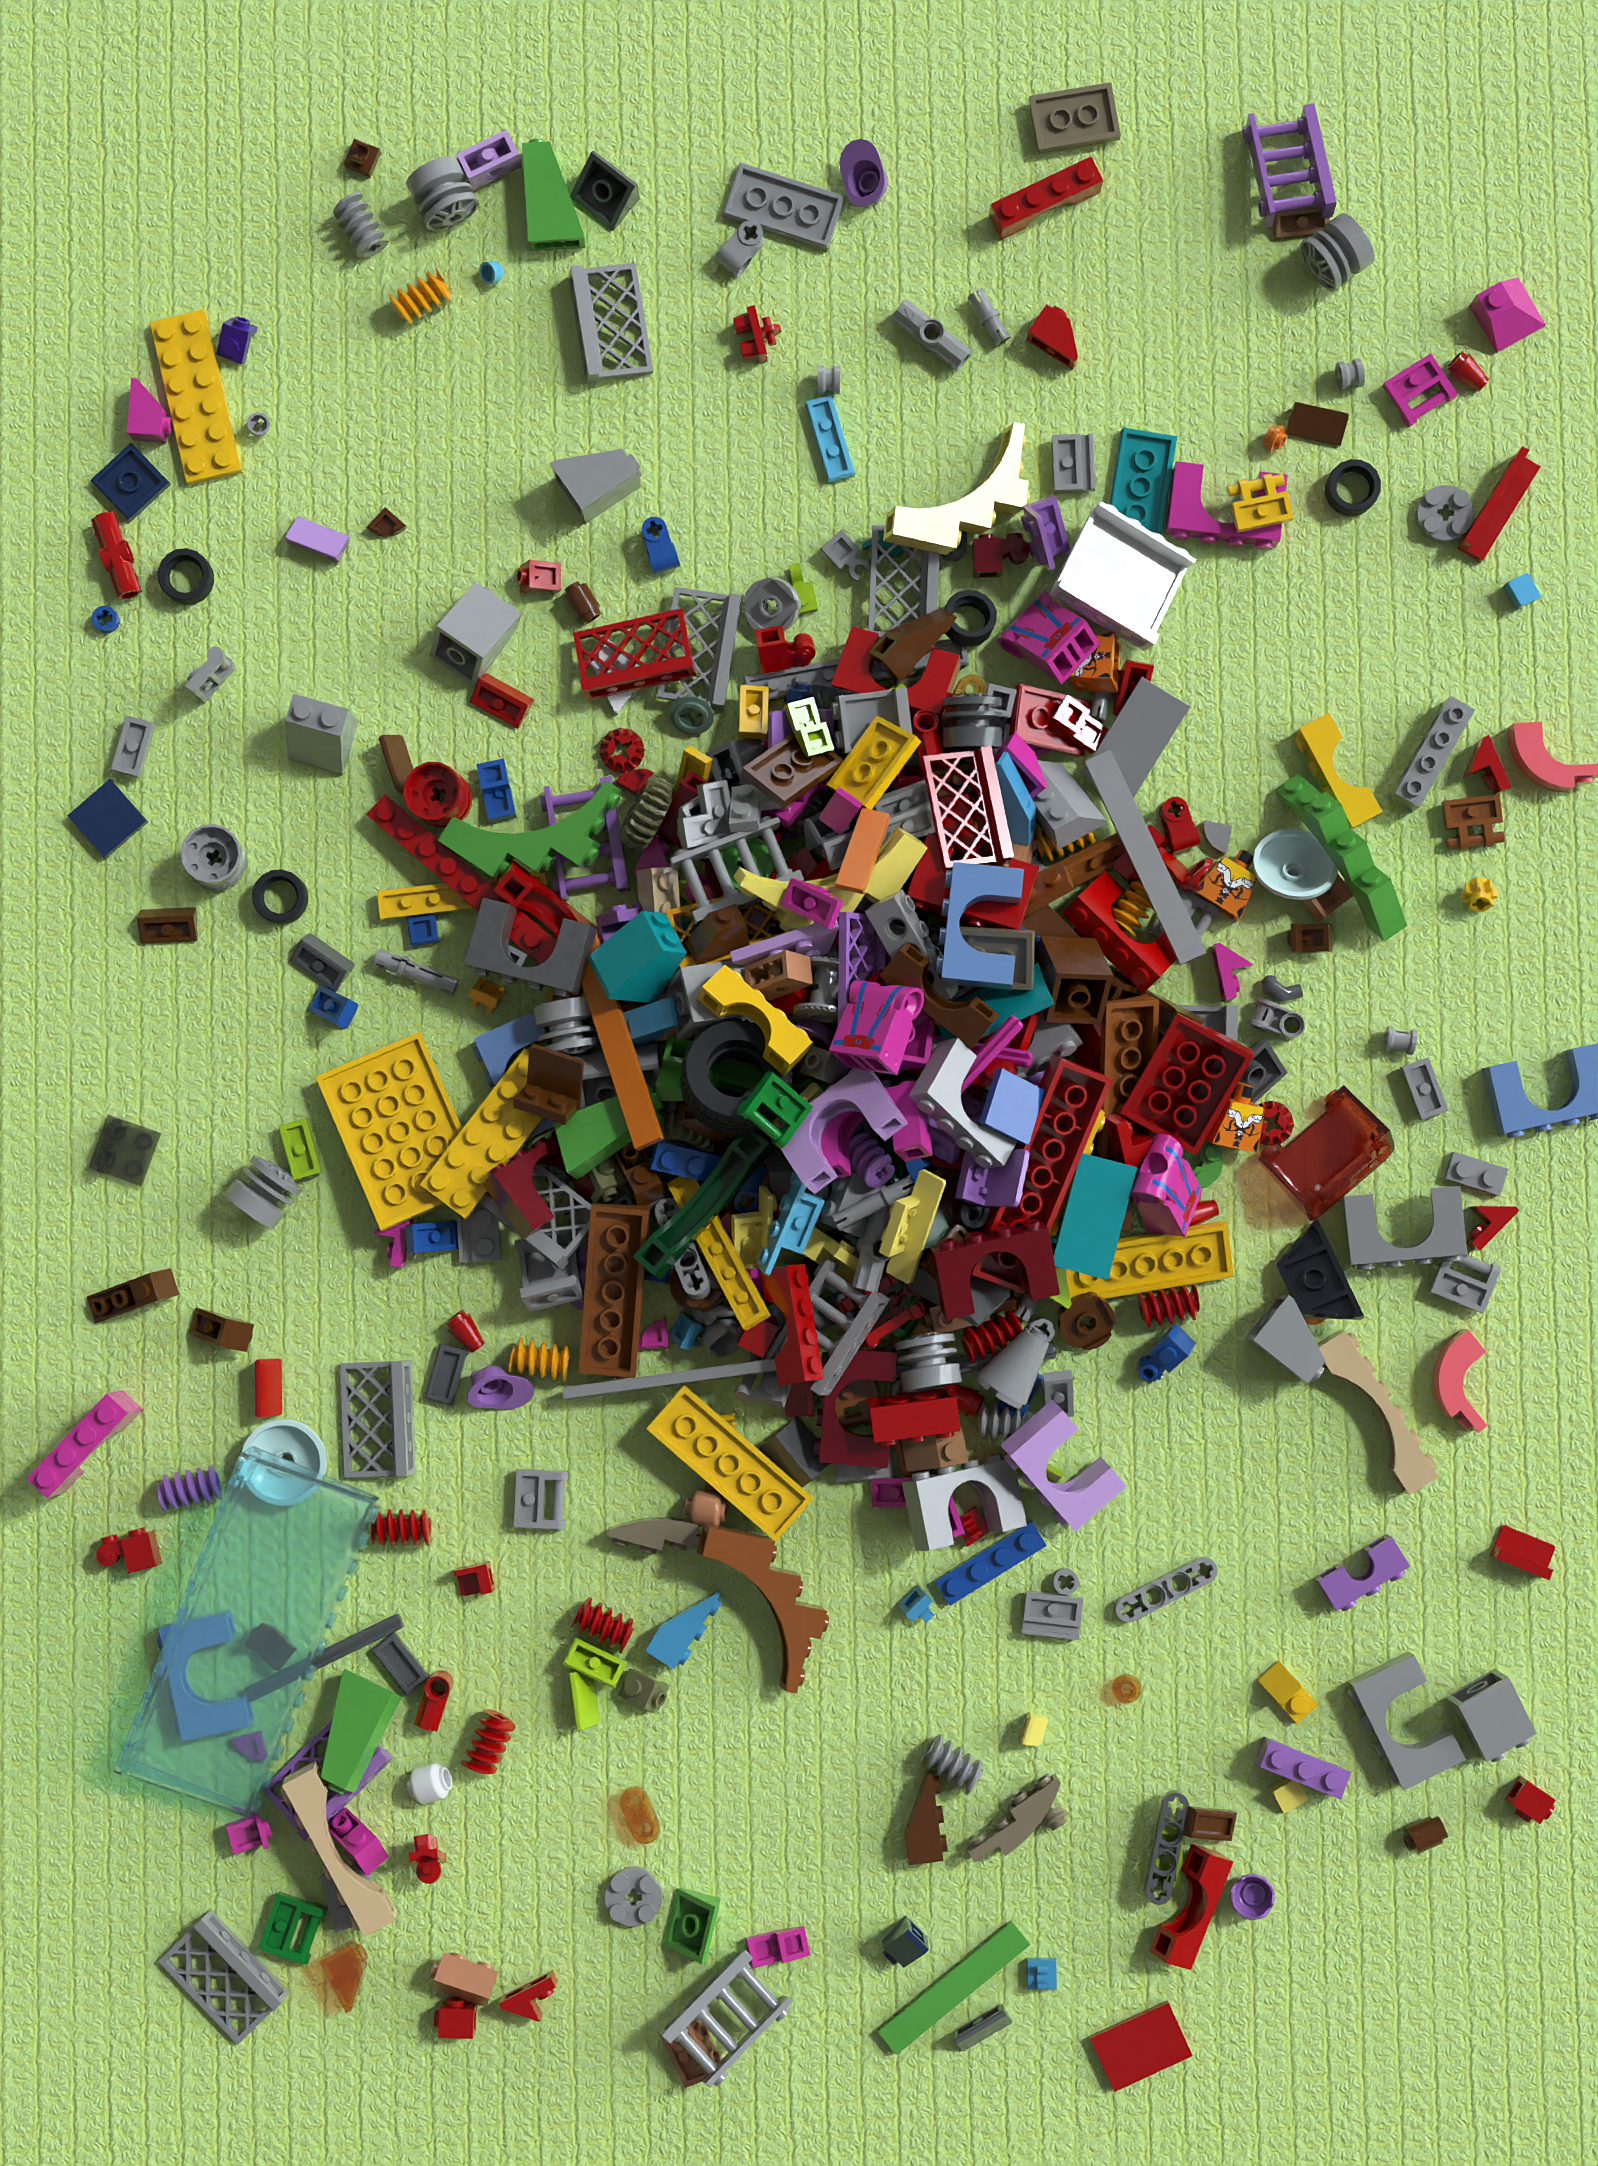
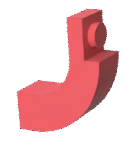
M1542 722L1513 723L1507 728L1508 745L1515 764L1529 780L1538 786L1552 791L1568 792L1575 788L1574 780H1576L1577 785L1594 783L1593 779L1598 778V764L1567 765L1555 760L1545 748Z
M1461 1329L1447 1341L1439 1352L1433 1370V1389L1437 1403L1445 1416L1453 1417L1458 1413L1457 1420L1465 1430L1471 1429L1479 1433L1488 1425L1465 1397L1463 1380L1467 1369L1484 1355L1486 1350L1468 1329Z

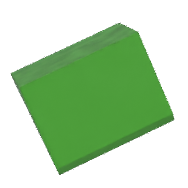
M677 1888L663 1945L700 1964H706L719 1910L720 1898Z

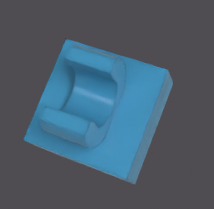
M681 1311L669 1337L680 1348L690 1350L692 1345L700 1346L701 1342L696 1336L699 1331L704 1333L707 1329L691 1314Z
M918 1584L898 1603V1606L912 1622L920 1616L927 1623L935 1615L928 1607L933 1602L932 1599Z
M1027 1958L1028 1990H1057L1056 1958Z

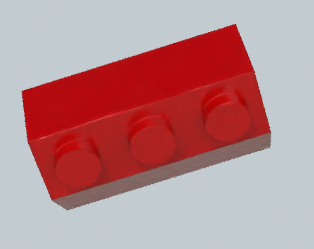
M951 1387L865 1398L872 1439L874 1443L879 1442L880 1446L894 1445L897 1443L896 1440L907 1438L909 1442H919L925 1440V1436L937 1435V1438H948L954 1436V1432L961 1431L957 1397Z

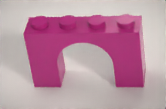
M1176 461L1172 469L1165 534L1172 535V538L1176 540H1188V537L1200 538V542L1207 544L1225 541L1227 545L1233 547H1243L1244 544L1255 545V548L1259 550H1271L1272 547H1277L1281 539L1282 523L1237 533L1235 523H1222L1213 519L1205 511L1201 502L1204 465ZM1260 471L1256 479H1261L1262 475L1270 473ZM1283 474L1285 485L1275 487L1277 493L1286 491L1288 475ZM1263 489L1254 491L1253 498L1266 496Z
M903 1081L897 1086L885 1088L908 1122L906 1126L893 1135L894 1152L905 1162L932 1156L929 1115L921 1111L917 1104L909 1097L917 1081ZM846 1111L840 1113L830 1120L822 1133L821 1149L838 1176L835 1179L851 1175L849 1142L855 1128L866 1120L861 1112Z
M124 1390L107 1393L26 1479L47 1499L65 1493L84 1473L80 1466L110 1436L125 1430L143 1411V1408Z

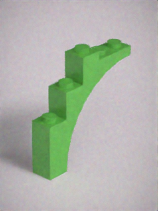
M1299 774L1277 787L1275 791L1278 798L1306 825L1343 876L1362 911L1368 928L1385 942L1407 927L1391 879L1374 865L1367 842L1350 829L1342 804L1327 792L1320 793Z
M605 781L593 798L576 813L557 824L531 832L516 834L490 832L452 817L438 841L495 878H498L507 869L514 857L534 871L543 874L545 870L548 871L553 866L557 851L577 865L586 868L588 864L591 865L596 860L599 854L597 849L600 843L593 840L592 837L602 830L605 824L604 818L608 811L614 810L621 798L619 794L622 790Z

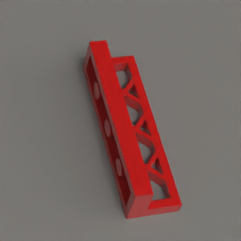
M1524 446L1513 456L1457 547L1458 550L1480 563L1486 557L1541 467L1526 458L1530 450Z

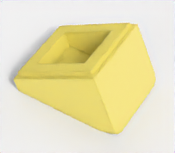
M1031 1712L1027 1713L1019 1737L1022 1744L1039 1746L1041 1744L1048 1723L1046 1717Z
M1288 1778L1269 1788L1284 1814L1309 1800L1301 1784Z

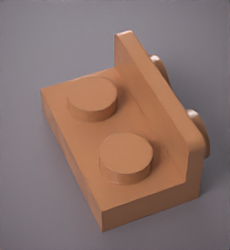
M694 2019L686 2027L689 2030L687 2033L717 2065L722 2059L721 2054L716 2049L706 2026L700 2020L696 2021ZM660 2036L684 2087L702 2082L701 2080L708 2074L680 2042L676 2043L673 2040L669 2044Z

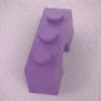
M1386 1534L1363 1548L1369 1560V1567L1361 1577H1350L1342 1565L1336 1564L1314 1578L1334 1610L1338 1611L1341 1609L1342 1612L1349 1610L1357 1604L1356 1599L1364 1594L1366 1597L1371 1596L1381 1589L1380 1585L1387 1580L1391 1582L1396 1581L1406 1574L1404 1570L1409 1568L1410 1565L1392 1536Z
M1265 1736L1254 1764L1263 1769L1338 1799H1342L1351 1774L1350 1771L1340 1766L1310 1756Z

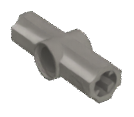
M907 299L899 305L891 317V321L916 339L922 349L934 353L955 371H958L965 364L972 353L970 348L945 330L939 320L931 319ZM927 331H934L939 337L935 340H929L924 334Z
M889 1206L870 1215L866 1232L858 1240L857 1249L860 1255L852 1287L871 1292L878 1291L885 1261L890 1258L879 1252L882 1244V1233L887 1228L891 1217L889 1214L891 1208ZM877 1242V1249L873 1253V1246Z

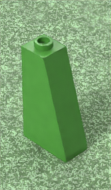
M532 139L529 143H522L527 235L530 251L586 248L582 227L550 141L545 142L543 139Z
M647 1085L659 1121L664 1118L661 1110L665 1107L664 1101H660L658 1093ZM618 1096L577 1110L566 1125L553 1121L566 1172L576 1179L584 1176L632 1141Z
M344 1669L341 1676L321 1778L329 1782L327 1787L340 1794H343L345 1790L355 1793L402 1696Z

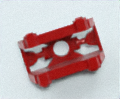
M886 1272L884 1274L885 1277L880 1280L877 1292L884 1294L890 1299L888 1302L890 1306L889 1312L884 1316H879L860 1348L867 1347L869 1349L871 1347L872 1349L878 1345L880 1338L910 1319L918 1320L923 1317L924 1310L929 1305L926 1299L919 1295L921 1300L907 1309L896 1308L902 1303L900 1299L903 1297H912L918 1294L907 1289V1284H905L903 1291L898 1294L894 1291L888 1295L891 1285L899 1279ZM862 1291L865 1295L872 1293L871 1291ZM846 1296L841 1299L837 1310L842 1314H846L852 1309L859 1307V1304Z

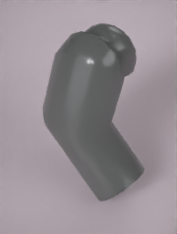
M1267 975L1262 979L1261 983L1264 993L1276 1002L1303 997L1300 984L1285 987L1273 975Z

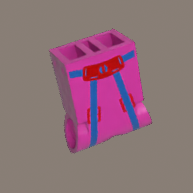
M1045 590L997 638V643L1007 653L1018 658H1026L1028 662L1061 685L1100 645L1086 620L1057 602H1053Z
M855 980L850 986V1003H847L829 1051L847 1068L897 1075L912 1031V1020L918 1016L923 1007L924 993L922 989L901 985L880 986L876 982Z
M1157 1134L1152 1138V1144L1145 1155L1130 1196L1137 1200L1136 1205L1149 1233L1185 1237L1203 1190L1187 1160L1182 1159L1183 1148L1181 1144L1170 1135Z

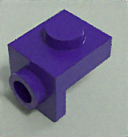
M239 316L223 322L216 355L239 364L245 363L251 336L257 333L258 327L250 324L248 319Z

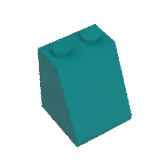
M641 911L594 950L587 959L608 999L654 1003L661 996L687 952L666 914Z

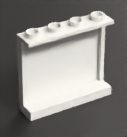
M1100 502L1090 511L1049 595L1107 630L1114 631L1117 636L1142 651H1146L1156 643L1159 636L1156 631L1187 568L1196 559L1191 557L1185 549L1175 547L1165 541L1162 535L1145 529L1139 521L1122 515L1113 505Z

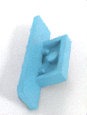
M795 1171L791 1175L790 1183L792 1185L788 1195L785 1194L780 1202L779 1209L781 1212L779 1217L770 1226L768 1244L766 1248L763 1247L758 1256V1267L763 1274L768 1276L771 1274L781 1247L803 1254L825 1202L822 1198L804 1192L806 1186L801 1182Z

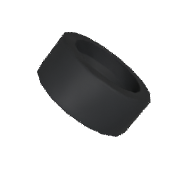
M1358 459L1341 462L1332 470L1325 484V496L1328 504L1336 512L1344 516H1357L1365 513L1374 505L1381 492V480L1376 469L1371 464ZM1356 472L1368 481L1369 493L1362 502L1350 504L1338 495L1337 482L1343 474Z
M183 548L168 553L160 562L157 571L158 582L163 592L177 603L183 605L196 604L204 600L212 591L214 571L209 562L195 550ZM182 561L195 562L202 571L201 584L195 590L187 593L177 591L170 582L171 570Z
M959 591L949 598L944 610L953 614L957 607L972 606L984 615L985 624L980 630L969 631L959 627L954 621L945 635L952 642L960 646L973 647L980 645L990 637L997 621L996 608L994 603L979 591Z
M283 869L271 870L263 874L255 882L252 891V901L256 911L269 922L289 924L299 919L305 912L309 902L308 890L304 882L292 872ZM283 880L289 882L294 886L297 893L295 905L285 913L272 912L264 902L266 888L275 881Z

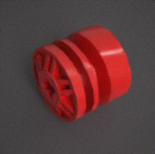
M426 762L418 765L408 774L404 783L403 797L407 807L415 816L436 828H446L452 817L463 821L472 807L473 794L469 783L454 769L441 762ZM440 793H444V795H443L444 801H443L442 803L439 802V800H440L439 794H440Z

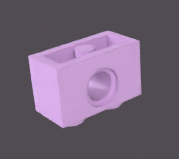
M507 130L456 154L466 174L467 181L471 184L473 190L522 167L519 153Z

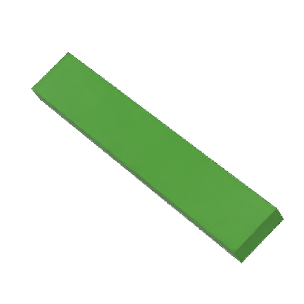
M1012 1920L1009 1921L879 2028L878 2033L897 2055L1030 1946V1942Z

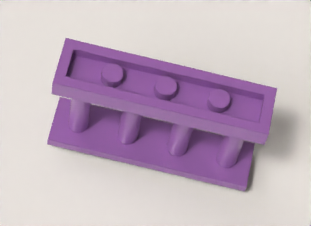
M1315 103L1303 105L1301 117H1298L1297 121L1257 127L1254 113L1248 114L1246 126L1242 127V136L1244 143L1249 145L1260 200L1258 201L1259 215L1265 218L1266 227H1272L1275 212L1311 206L1320 209L1322 219L1333 217L1337 201ZM1298 132L1299 135L1303 134L1304 142L1302 145L1262 151L1260 138ZM1304 157V159L1309 160L1310 166L1308 170L1267 175L1266 162ZM1307 181L1310 184L1314 183L1315 191L1312 195L1273 201L1270 187Z
M611 776L600 778L601 786L605 781L613 784ZM545 786V795H540L542 811H548L550 826L557 824L554 807L588 802L601 786H596L594 790L557 796L552 795L550 786ZM617 806L614 810H609L604 818L605 824L602 830H608L609 841H605V844L600 845L597 849L599 850L597 857L607 856V858H612L613 869H609V872L566 879L563 862H570L571 860L558 851L556 852L555 862L558 878H553L555 894H561V898L564 901L569 900L568 890L611 883V886L617 885L619 892L630 891L623 843L619 840L620 824Z

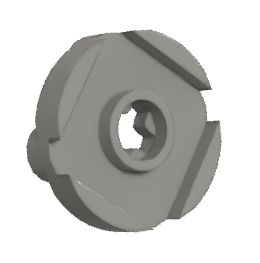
M1440 485L1428 490L1416 508L1418 527L1422 528L1429 539L1439 543L1453 542L1464 535L1471 526L1474 517V509L1469 494L1451 485ZM1443 507L1448 508V511L1452 514V516L1448 517L1447 521H1444L1443 517L1438 515V511H1441Z
M769 577L756 581L749 587L744 596L746 609L744 613L748 623L755 630L782 625L783 631H786L796 622L802 603L791 584L777 577ZM767 599L776 601L777 611L773 610L770 613L767 611Z
M629 1866L621 1869L608 1882L605 1891V1904L611 1918L625 1926L631 1927L641 1926L652 1921L660 1910L663 1898L662 1887L658 1879L649 1870L640 1866ZM631 1889H637V1894L642 1895V1899L637 1900L635 1904L626 1899V1894H630Z

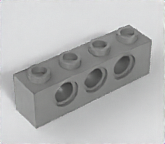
M1452 696L1442 703L1390 794V800L1411 812H1414L1421 806L1475 709Z
M901 889L872 904L865 913L891 959L906 942L916 946L922 954L930 959L928 971L934 976V980H930L933 988L943 998L951 999L959 990L958 984L940 983L941 974H936L937 956L943 957V955L929 938V930L926 924L920 921L915 913V905L912 899L905 895ZM895 919H899L905 924V930L897 927Z

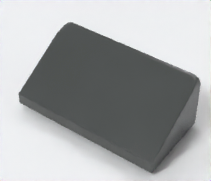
M822 811L803 821L808 851L821 845V841L839 835L819 820ZM854 820L850 822L845 831L856 825Z
M311 933L300 940L290 959L292 963L334 992L338 991L355 966L352 961Z
M999 2004L955 2030L953 2033L954 2041L965 2051L1010 2025L1012 2019L1004 2005Z

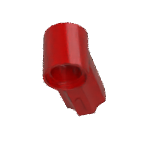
M929 709L918 711L913 718L912 734L921 741L916 748L920 769H923L921 763L923 756L943 754L938 729L939 718L934 711ZM927 725L931 729L925 730L920 728V726ZM939 762L930 763L931 770L943 767Z
M443 1670L435 1671L425 1684L424 1693L414 1721V1725L421 1729L436 1732L439 1729L454 1683L452 1676L448 1672ZM432 1681H443L446 1690L443 1692L436 1691L432 1686Z

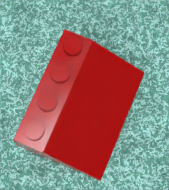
M1177 1013L1120 1113L1157 1134L1172 1136L1181 1144L1182 1148L1196 1155L1254 1057V1051L1228 1036Z

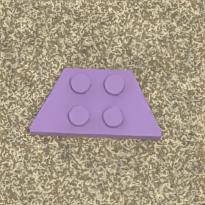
M836 920L833 929L813 923L731 951L732 962L748 966L784 950L809 957L828 954L839 930L838 922Z

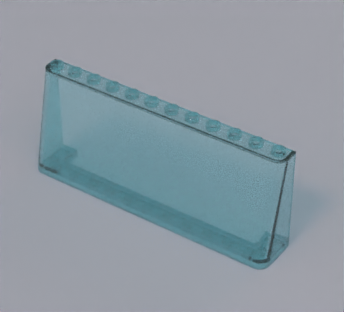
M251 1446L242 1452L233 1469L116 1762L115 1774L250 1818L253 1813L258 1814L264 1798L260 1797L263 1787H269L274 1772L270 1770L274 1761L278 1762L285 1748V1745L281 1744L284 1734L289 1736L296 1720L291 1718L295 1708L300 1709L306 1693L302 1691L305 1682L310 1683L317 1668V1666L313 1665L316 1655L321 1656L327 1643V1640L323 1638L327 1628L330 1630L333 1628L338 1613L334 1612L338 1602H343L349 1588L345 1586L348 1575L353 1577L359 1564V1560L355 1559L358 1550H364L370 1536L369 1533H366L370 1522L375 1523L380 1512V1507L376 1506L379 1497L255 1446Z

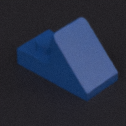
M320 985L308 1011L347 1029L359 1005Z
M457 1221L405 1225L408 1253L459 1249Z

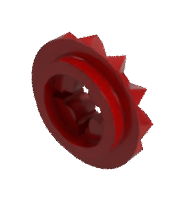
M620 727L609 731L601 740L599 753L602 762L607 768L614 772L625 773L634 770L642 762L644 744L641 737L632 729ZM616 740L623 746L629 745V748L626 750L628 760L621 754L614 755V752L617 751Z
M1266 1101L1258 1104L1264 1108V1118L1270 1119L1278 1114L1276 1124L1281 1128V1130L1272 1128L1265 1134L1267 1123L1263 1119L1259 1143L1266 1146L1282 1144L1291 1136L1294 1127L1292 1113L1284 1104L1279 1102Z

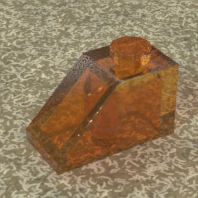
M354 1938L324 1954L319 1961L346 2013L350 2012L356 2004L368 1964L366 1961L368 1955L362 1944H357Z

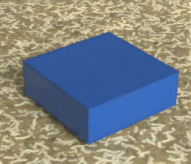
M436 914L407 918L412 947L440 942Z

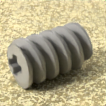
M354 192L339 201L334 208L333 214L339 220L340 227L344 229L345 236L350 239L349 242L355 248L357 257L368 258L382 251L389 241H379L385 235L383 230L374 231L379 226L378 221H370L374 216L373 212H364L368 204L366 201L359 202L363 197L361 192Z
M983 1401L976 1430H980V1436L983 1439L988 1432H991L992 1441H996L998 1436L1002 1434L1004 1442L1031 1419L1032 1415L1028 1411L1024 1418H1021L1020 1410L1016 1409L1013 1415L1010 1416L1007 1406L1004 1407L1001 1413H998L997 1404H994L990 1411H987L986 1402Z
M938 1734L931 1740L919 1762L925 1758L928 1759L926 1766L928 1770L932 1766L937 1765V1776L946 1771L945 1781L947 1783L955 1777L957 1779L955 1788L958 1789L965 1784L964 1794L968 1795L982 1775V1761L978 1759L971 1764L972 1754L967 1753L962 1757L963 1749L960 1746L952 1751L953 1742L948 1740L943 1744L944 1736Z

